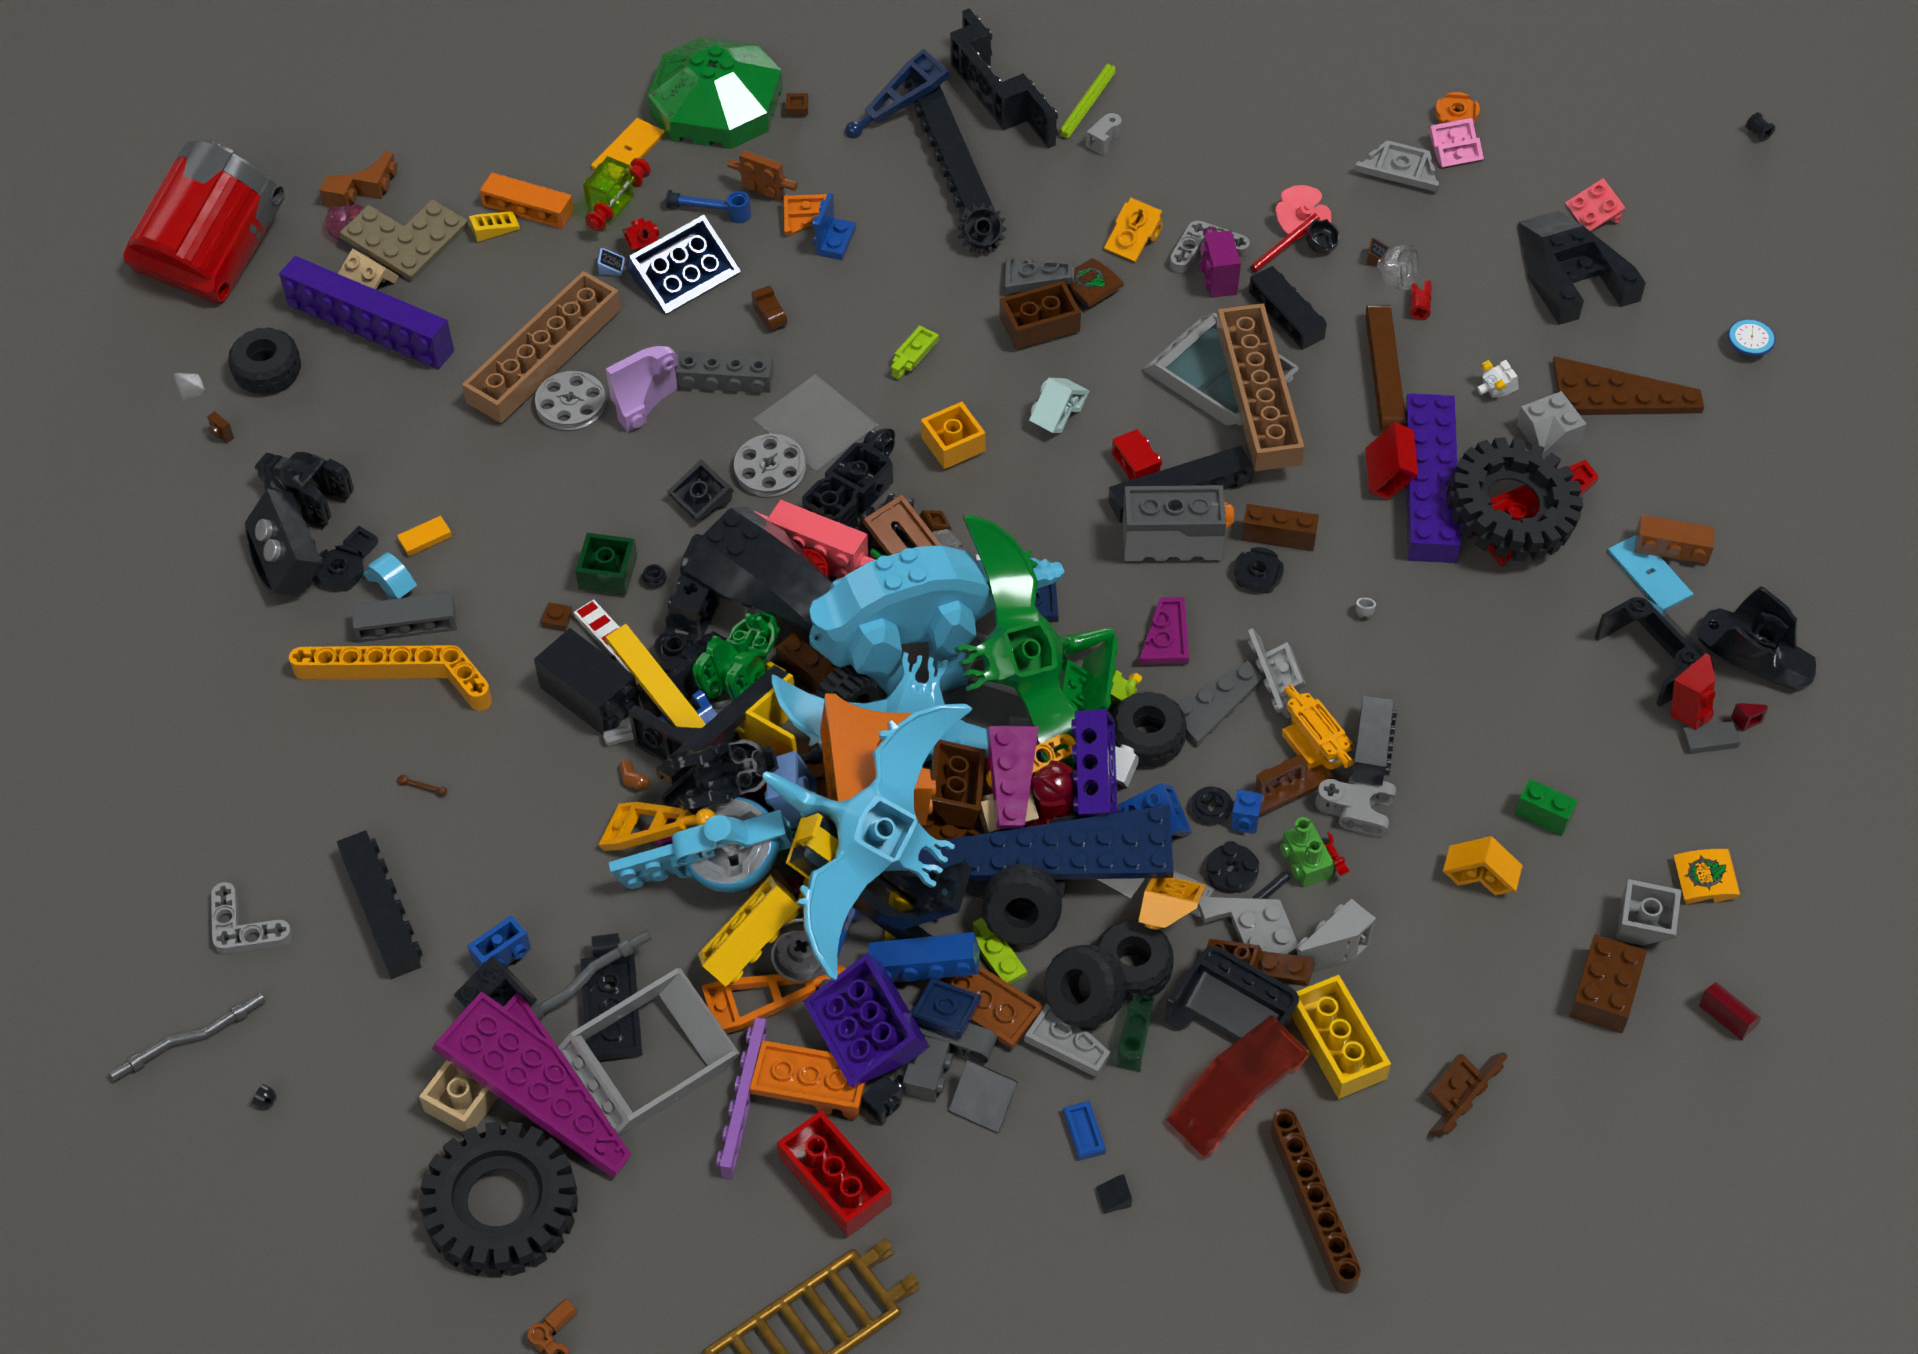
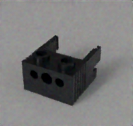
M493 956L454 994L465 1008L469 1006L481 991L503 1007L516 992L524 997L530 1007L538 1000L505 964Z

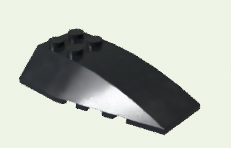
M730 507L698 539L683 569L684 573L729 601L731 599L742 602V606L750 609L752 607L765 611L766 614L786 619L787 623L811 631L813 626L810 617L811 604L814 600L825 595L833 583L785 531L748 507Z

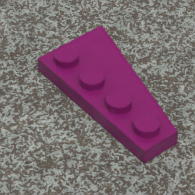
M989 726L986 729L997 829H1018L1025 826L1039 726Z

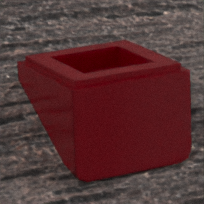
M1738 703L1734 707L1731 718L1739 729L1744 731L1762 723L1768 707L1763 704Z

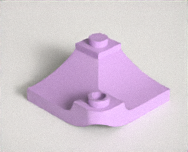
M649 347L606 368L610 398L616 405L618 421L627 432L647 423V416L662 399L678 390L675 366L679 365L678 356L671 347Z

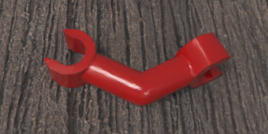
M1328 832L1330 842L1324 845L1335 864L1334 867L1338 874L1343 876L1349 873L1350 870L1345 864L1344 857L1338 855L1334 847L1333 835Z

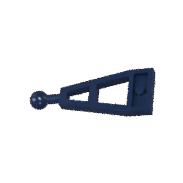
M925 49L921 50L901 68L864 109L867 114L858 122L852 121L846 125V135L850 138L860 137L862 129L871 121L877 124L935 90L951 77L949 71ZM915 71L925 83L900 97L895 91ZM888 98L894 101L877 111Z

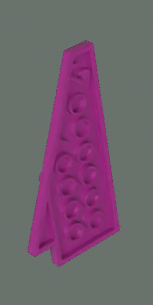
M481 991L435 1042L432 1050L613 1179L629 1160L631 1153L524 997L518 992L503 1007Z

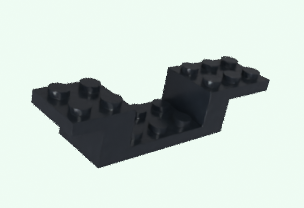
M970 8L963 10L962 28L950 33L951 66L1003 130L1027 122L1048 148L1056 146V135L1058 134L1056 128L1058 113L1056 109L1049 105L1045 96L1042 93L1040 94L1033 81L1029 80L1024 73L1001 82L998 76L994 75L990 68L992 33L989 28L982 24L980 17L975 15Z

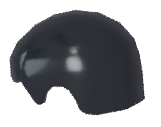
M1314 219L1306 230V242L1315 252H1331L1339 243L1340 233L1337 227L1330 223L1328 219L1321 221Z

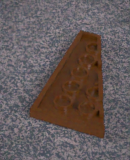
M1556 356L1553 358L1552 363L1557 391L1563 392L1579 415L1703 413L1704 404L1700 389Z

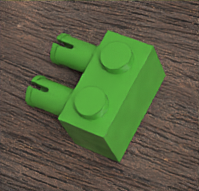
M1298 818L1295 821V828L1283 833L1280 850L1283 857L1289 859L1294 878L1299 879L1304 888L1332 878L1335 864L1313 823H1310L1308 818Z

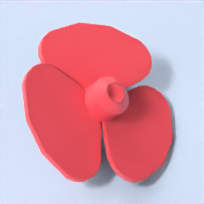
M1295 185L1281 193L1282 202L1276 205L1275 212L1277 221L1286 234H1290L1314 213L1320 217V221L1328 219L1331 223L1330 209L1322 204L1315 206L1322 199V194L1318 189L1307 185Z

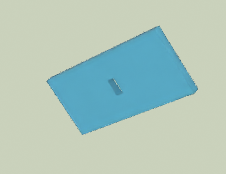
M1636 535L1608 548L1607 552L1644 594L1664 611L1693 597V592L1660 556L1634 552Z

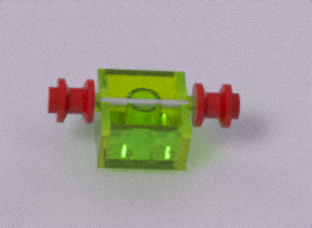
M607 156L602 163L597 165L591 176L585 179L583 183L587 207L585 219L590 229L603 231L606 228V224L611 225L634 198L633 186H641L643 178L650 175L651 169L647 161L634 158L630 165Z

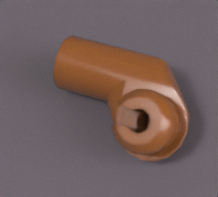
M630 760L620 762L622 780L625 786L636 790L649 787V777L635 772Z

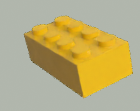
M770 875L698 953L702 966L726 987L730 982L733 984L737 982L744 973L742 969L749 962L752 964L762 954L761 949L767 942L770 944L774 942L781 932L779 929L786 922L789 924L797 917L800 905L796 903L795 896Z
M1340 975L1296 991L1299 996V1003L1292 1018L1338 1099L1388 1078L1391 1063Z

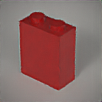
M1394 422L1365 448L1369 493L1390 500L1418 476L1414 430Z

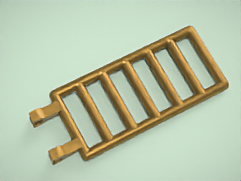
M886 1238L877 1243L872 1250L863 1256L857 1250L851 1249L707 1346L703 1354H718L731 1344L739 1354H753L742 1337L755 1328L758 1329L775 1354H789L766 1322L780 1311L811 1354H846L901 1315V1309L897 1303L919 1291L917 1286L919 1281L913 1273H910L891 1290L887 1291L870 1268L893 1256L891 1251L892 1245ZM850 1263H853L887 1309L886 1312L874 1320L838 1273ZM827 1279L830 1280L863 1325V1328L850 1337L814 1289ZM803 1295L806 1296L839 1342L837 1346L826 1353L790 1305Z

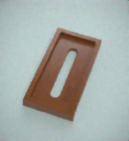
M900 495L864 518L862 522L888 556L902 552L907 548L892 529V523H897L915 547L942 546L903 495Z

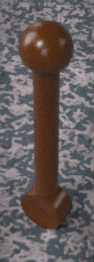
M406 775L398 777V783L401 786L409 784L437 792L440 796L447 794V788L444 786L435 787L410 780Z

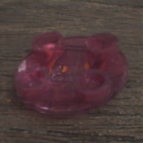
M354 204L329 208L328 215L325 218L327 232L333 238L344 241L340 238V231L364 209L363 206Z

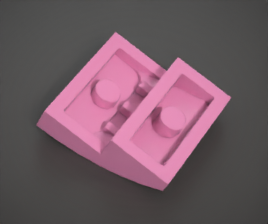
M1472 118L1428 127L1432 145L1441 168L1484 159L1480 138H1476Z

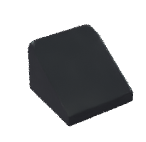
M1124 1174L1096 1187L1104 1214L1131 1207L1132 1196Z

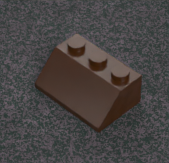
M939 739L933 749L931 780L936 782V794L931 796L933 809L947 824L973 829L981 811L986 749Z

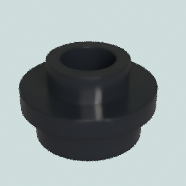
M657 564L648 565L642 573L643 583L652 588L663 585L667 579L666 571Z

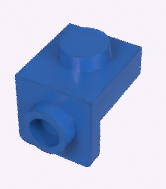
M1237 789L1231 821L1232 830L1249 833L1257 832L1263 794Z

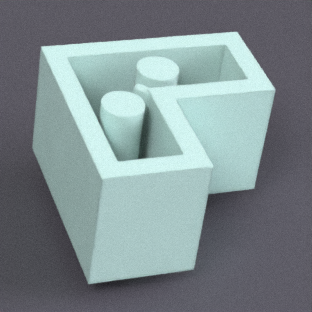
M1049 377L1041 387L1039 400L1032 406V415L1029 420L1052 433H1062L1071 412L1081 411L1090 391L1067 378Z

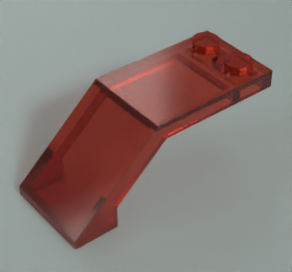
M1270 1015L1215 1058L1166 1120L1204 1158H1209L1256 1099L1286 1075L1294 1074L1311 1052L1279 1021Z

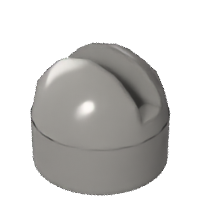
M1370 598L1358 599L1355 608L1357 615L1360 618L1363 616L1367 617V619L1372 617L1376 609V602Z

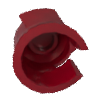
M1051 760L1048 765L1039 769L1034 777L1031 778L1032 796L1037 812L1041 815L1048 817L1059 816L1067 812L1074 804L1077 786H1074L1071 775L1073 769L1065 763Z

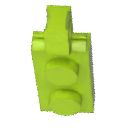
M919 325L895 352V357L892 360L891 376L899 380L906 370L912 371L937 344L939 334Z
M982 918L973 922V932L977 936L976 939L980 948L979 953L994 975L1010 985L1026 977L1027 970L1008 943L991 933Z

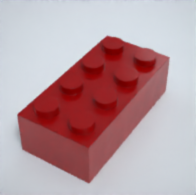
M822 1110L777 1142L778 1157L847 1237L892 1205L891 1189Z

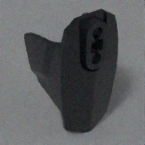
M1762 586L1755 589L1745 598L1734 612L1721 608L1708 611L1697 628L1698 640L1719 657L1749 673L1792 690L1803 689L1814 681L1816 660L1814 656L1797 646V618L1786 604Z

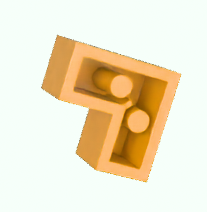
M1489 836L1450 845L1443 872L1458 886L1480 881L1496 896L1517 890L1523 865L1496 839Z

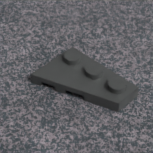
M1006 257L1005 288L1007 294L1028 291L1060 281H1065L1066 285L1074 284L1073 262L1046 260L1043 263L1034 262L1030 258H1025L1024 261H1015L1014 257Z

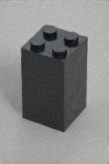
M571 628L534 658L540 688L602 735L605 731L616 729L620 722L629 715L628 710L634 705H640L635 676Z

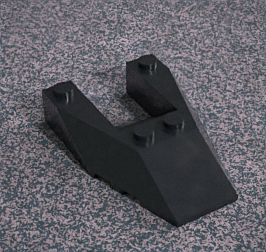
M1556 211L1518 223L1521 244L1524 247V259L1528 268V278L1558 325L1580 319L1584 300L1573 283L1600 276L1620 307L1641 301L1646 282L1636 267L1577 221L1560 211Z

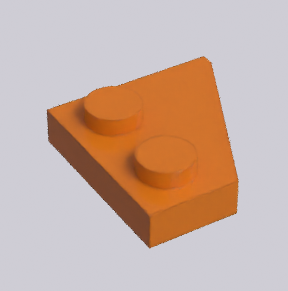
M827 194L784 196L785 237H789L812 226L814 217L819 215L820 203L826 199Z

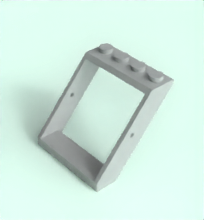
M680 967L572 1031L558 1046L618 1136L625 1134L721 1074L740 1054ZM660 996L707 1067L640 1109L632 1112L585 1040L655 997Z

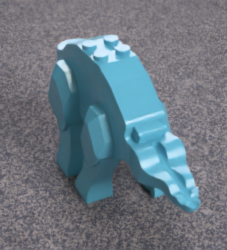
M946 546L906 548L902 552L881 556L877 560L870 561L845 577L836 579L825 595L812 602L810 617L813 626L809 635L810 644L835 666L843 667L851 664L857 673L871 677L889 696L898 686L904 674L901 644L928 642L929 657L934 658L935 677L937 670L942 666V661L948 660L947 669L940 679L941 693L967 685L968 677L962 676L965 670L963 666H959V662L965 659L966 654L961 651L956 653L954 648L963 644L969 645L976 637L975 623L988 612L995 609L981 560H975L971 552ZM1030 558L1038 563L1037 567L1033 569L1038 580L1037 589L1053 584L1062 578L1065 570L1061 563H1050L1047 559L1039 561L1036 558Z

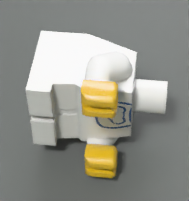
M1489 360L1481 363L1484 373L1483 384L1477 387L1480 395L1489 392L1491 397L1495 398L1506 396L1519 389L1518 377L1514 370L1511 369L1507 360L1500 362V365L1493 367Z

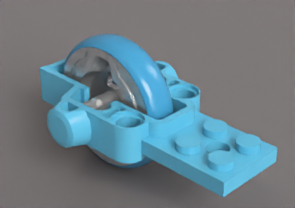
M737 797L726 804H708L702 809L712 810L715 816L710 817L705 824L688 826L686 830L673 834L672 844L609 862L610 872L625 888L630 889L639 888L644 885L643 883L650 881H663L670 875L676 874L679 878L690 877L706 888L717 892L734 893L744 891L755 886L766 877L774 866L779 851L791 848L794 840L791 825L782 815L781 810L768 813L761 805L746 798Z

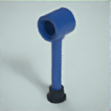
M668 190L666 194L667 208L687 205L727 210L729 218L735 223H744L751 217L749 196L742 191L731 193L727 197V201L681 196L680 193H673L672 190Z

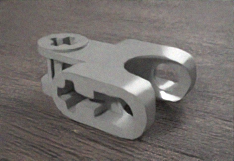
M1352 776L1348 779V783L1334 779H1327L1320 783L1315 805L1321 813L1340 817L1339 825L1349 831L1374 837H1383L1388 833L1389 820L1387 816L1375 812L1371 806L1376 804L1388 806L1394 801L1397 791L1392 783L1383 781L1382 786L1355 782L1351 781Z

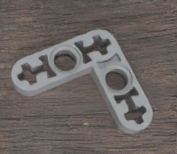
M1203 221L1191 222L1171 254L1170 268L1172 271L1184 273L1190 268L1200 251V244L1204 243L1203 230L1209 227L1211 233V226L1216 227L1217 232L1229 230ZM1232 232L1239 257L1246 256L1249 252V239L1244 235ZM1186 244H1191L1194 246V248L1186 249L1183 246Z
M222 882L212 889V941L218 953L229 955L286 946L292 940V930L290 925L284 920L239 925L238 895L234 886L228 882ZM225 892H228L226 895L227 905H224L221 899ZM226 913L232 915L230 921L226 923L218 922L221 915ZM278 930H283L281 936L276 937ZM266 931L268 932V939H266L264 932ZM257 932L260 934L256 941H246V937L250 933ZM238 935H239V937H240L241 943H238V942H237V941H238V937H237ZM224 938H229L227 944L222 945Z

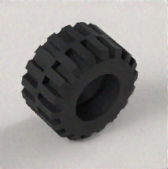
M850 664L834 669L820 684L815 695L824 698L825 693L836 694L846 702L869 703L876 700L878 685L869 676L857 673Z

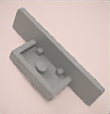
M1251 628L1248 630L1251 637L1248 643L1252 651L1257 653L1259 657L1256 659V663L1260 671L1266 675V679L1263 681L1269 693H1273L1274 699L1271 700L1277 713L1282 712L1288 719L1291 717V714L1287 710V703L1284 698L1287 694L1284 692V688L1292 684L1298 691L1307 686L1289 643L1286 642L1266 652L1261 637Z

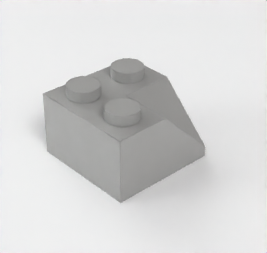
M1562 391L1521 406L1517 426L1531 445L1535 443L1544 447L1541 457L1581 443L1587 425Z
M1628 879L1621 899L1616 940L1643 946L1675 938L1682 890Z

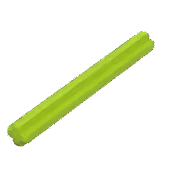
M1106 64L1060 127L1059 135L1067 139L1074 132L1116 73L1114 65Z

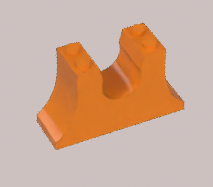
M825 693L820 737L828 799L838 802L851 799L872 783L876 778L872 752L882 742L878 736L879 732L888 730L887 724L889 721L893 720L898 725L913 713H890L868 710L850 704L836 694ZM921 768L914 789V811L921 825H926L928 815H932L933 803L931 796L936 794V782L931 780L930 769Z

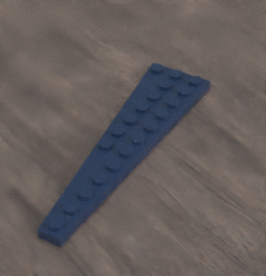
M1170 805L948 839L946 841L955 845L952 850L938 848L941 850V854L948 858L946 863H940L924 849H921L918 859L923 864L937 865L941 868L966 861L973 866L969 881H989L991 876L1002 868L1017 864L1037 866L1048 872L1054 880L1173 878Z

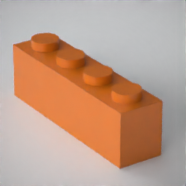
M491 172L480 189L482 205L484 207L502 212L513 211L516 216L561 229L564 228L574 212L572 195L513 179L505 175Z

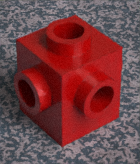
M643 217L631 221L632 226L622 229L629 251L638 248L641 250L657 241V236H659L657 225L655 223L652 224L651 220L645 221Z

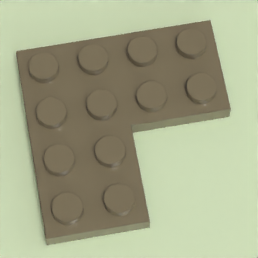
M433 199L405 226L368 205L340 231V238L412 282L468 227V221Z

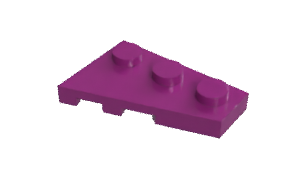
M1185 597L1159 599L1152 619V625L1139 658V665L1189 664Z

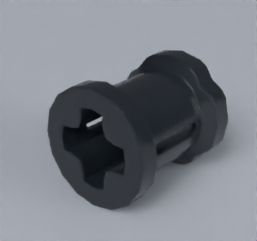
M1760 112L1753 114L1747 120L1745 126L1748 130H1753L1758 134V138L1761 141L1769 139L1776 128L1773 123L1765 121Z

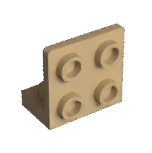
M353 248L338 272L342 276L375 290L380 282L385 283L388 280L395 284L399 277L394 272Z

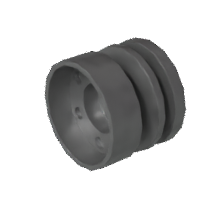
M799 911V914L791 923L788 924L786 922L779 929L781 932L772 945L771 961L775 970L782 977L793 982H806L819 976L823 969L812 953L804 929V911Z

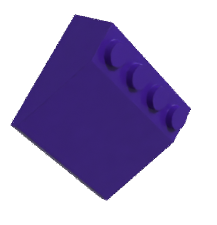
M868 953L838 974L836 981L830 980L803 1001L848 1084L852 1088L909 1063L930 1047L884 966Z

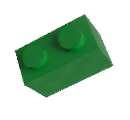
M1529 779L1519 797L1515 815L1563 836L1573 818L1578 800Z

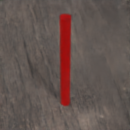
M1314 213L1250 266L1252 271L1258 272L1303 235L1314 219L1320 221V217Z

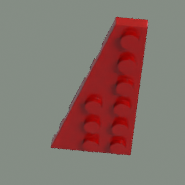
M1586 459L1568 466L1574 473L1571 481L1579 482L1582 491L1578 497H1581L1597 483L1599 476ZM1527 485L1520 486L1490 499L1491 505L1496 511L1500 509L1513 516L1511 519L1521 521L1522 518H1533L1539 511L1538 498ZM1491 543L1487 548L1501 568L1513 558L1511 550H1509L1506 558L1503 559L1493 555L1494 544Z

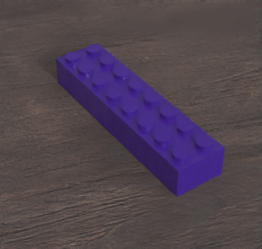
M294 256L279 273L287 304L293 309L304 311L312 317H318L331 325L345 329L349 333L360 335L368 341H374L389 350H395L407 358H413L426 366H432L436 369H440L454 352L448 320L297 256Z
M1407 393L1405 402L1406 427L1414 430L1418 476L1406 485L1408 561L1457 563L1461 547L1460 524H1454L1450 517L1453 509H1448L1446 503L1448 495L1446 492L1447 485L1457 466L1455 395Z

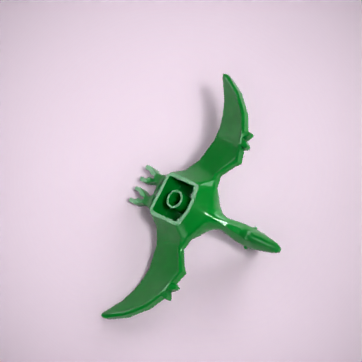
M973 514L965 515L963 520L988 579L995 608L996 624L994 631L980 645L963 644L954 648L956 653L960 651L965 654L973 653L960 661L959 666L967 665L977 658L983 659L986 666L983 671L971 669L962 673L963 677H980L973 684L967 686L966 690H975L984 682H994L1014 687L1026 708L1032 726H1039L1038 744L1060 734H1068L1076 742V735L1072 734L1071 721L1075 719V711H1078L1077 705L1060 688L1063 659L1066 660L1068 656L1106 641L1110 636L1115 635V630L1104 628L1063 636L1058 635L1035 606L1038 580L1033 569L1037 567L1038 563L1030 559L1032 551L1024 552L1013 536L996 523ZM1060 744L1054 749V753L1061 749L1066 750L1068 746ZM1040 751L1042 762H1048L1047 754ZM1073 755L1062 761V763L1071 767L1073 771L1076 770L1077 760H1073Z

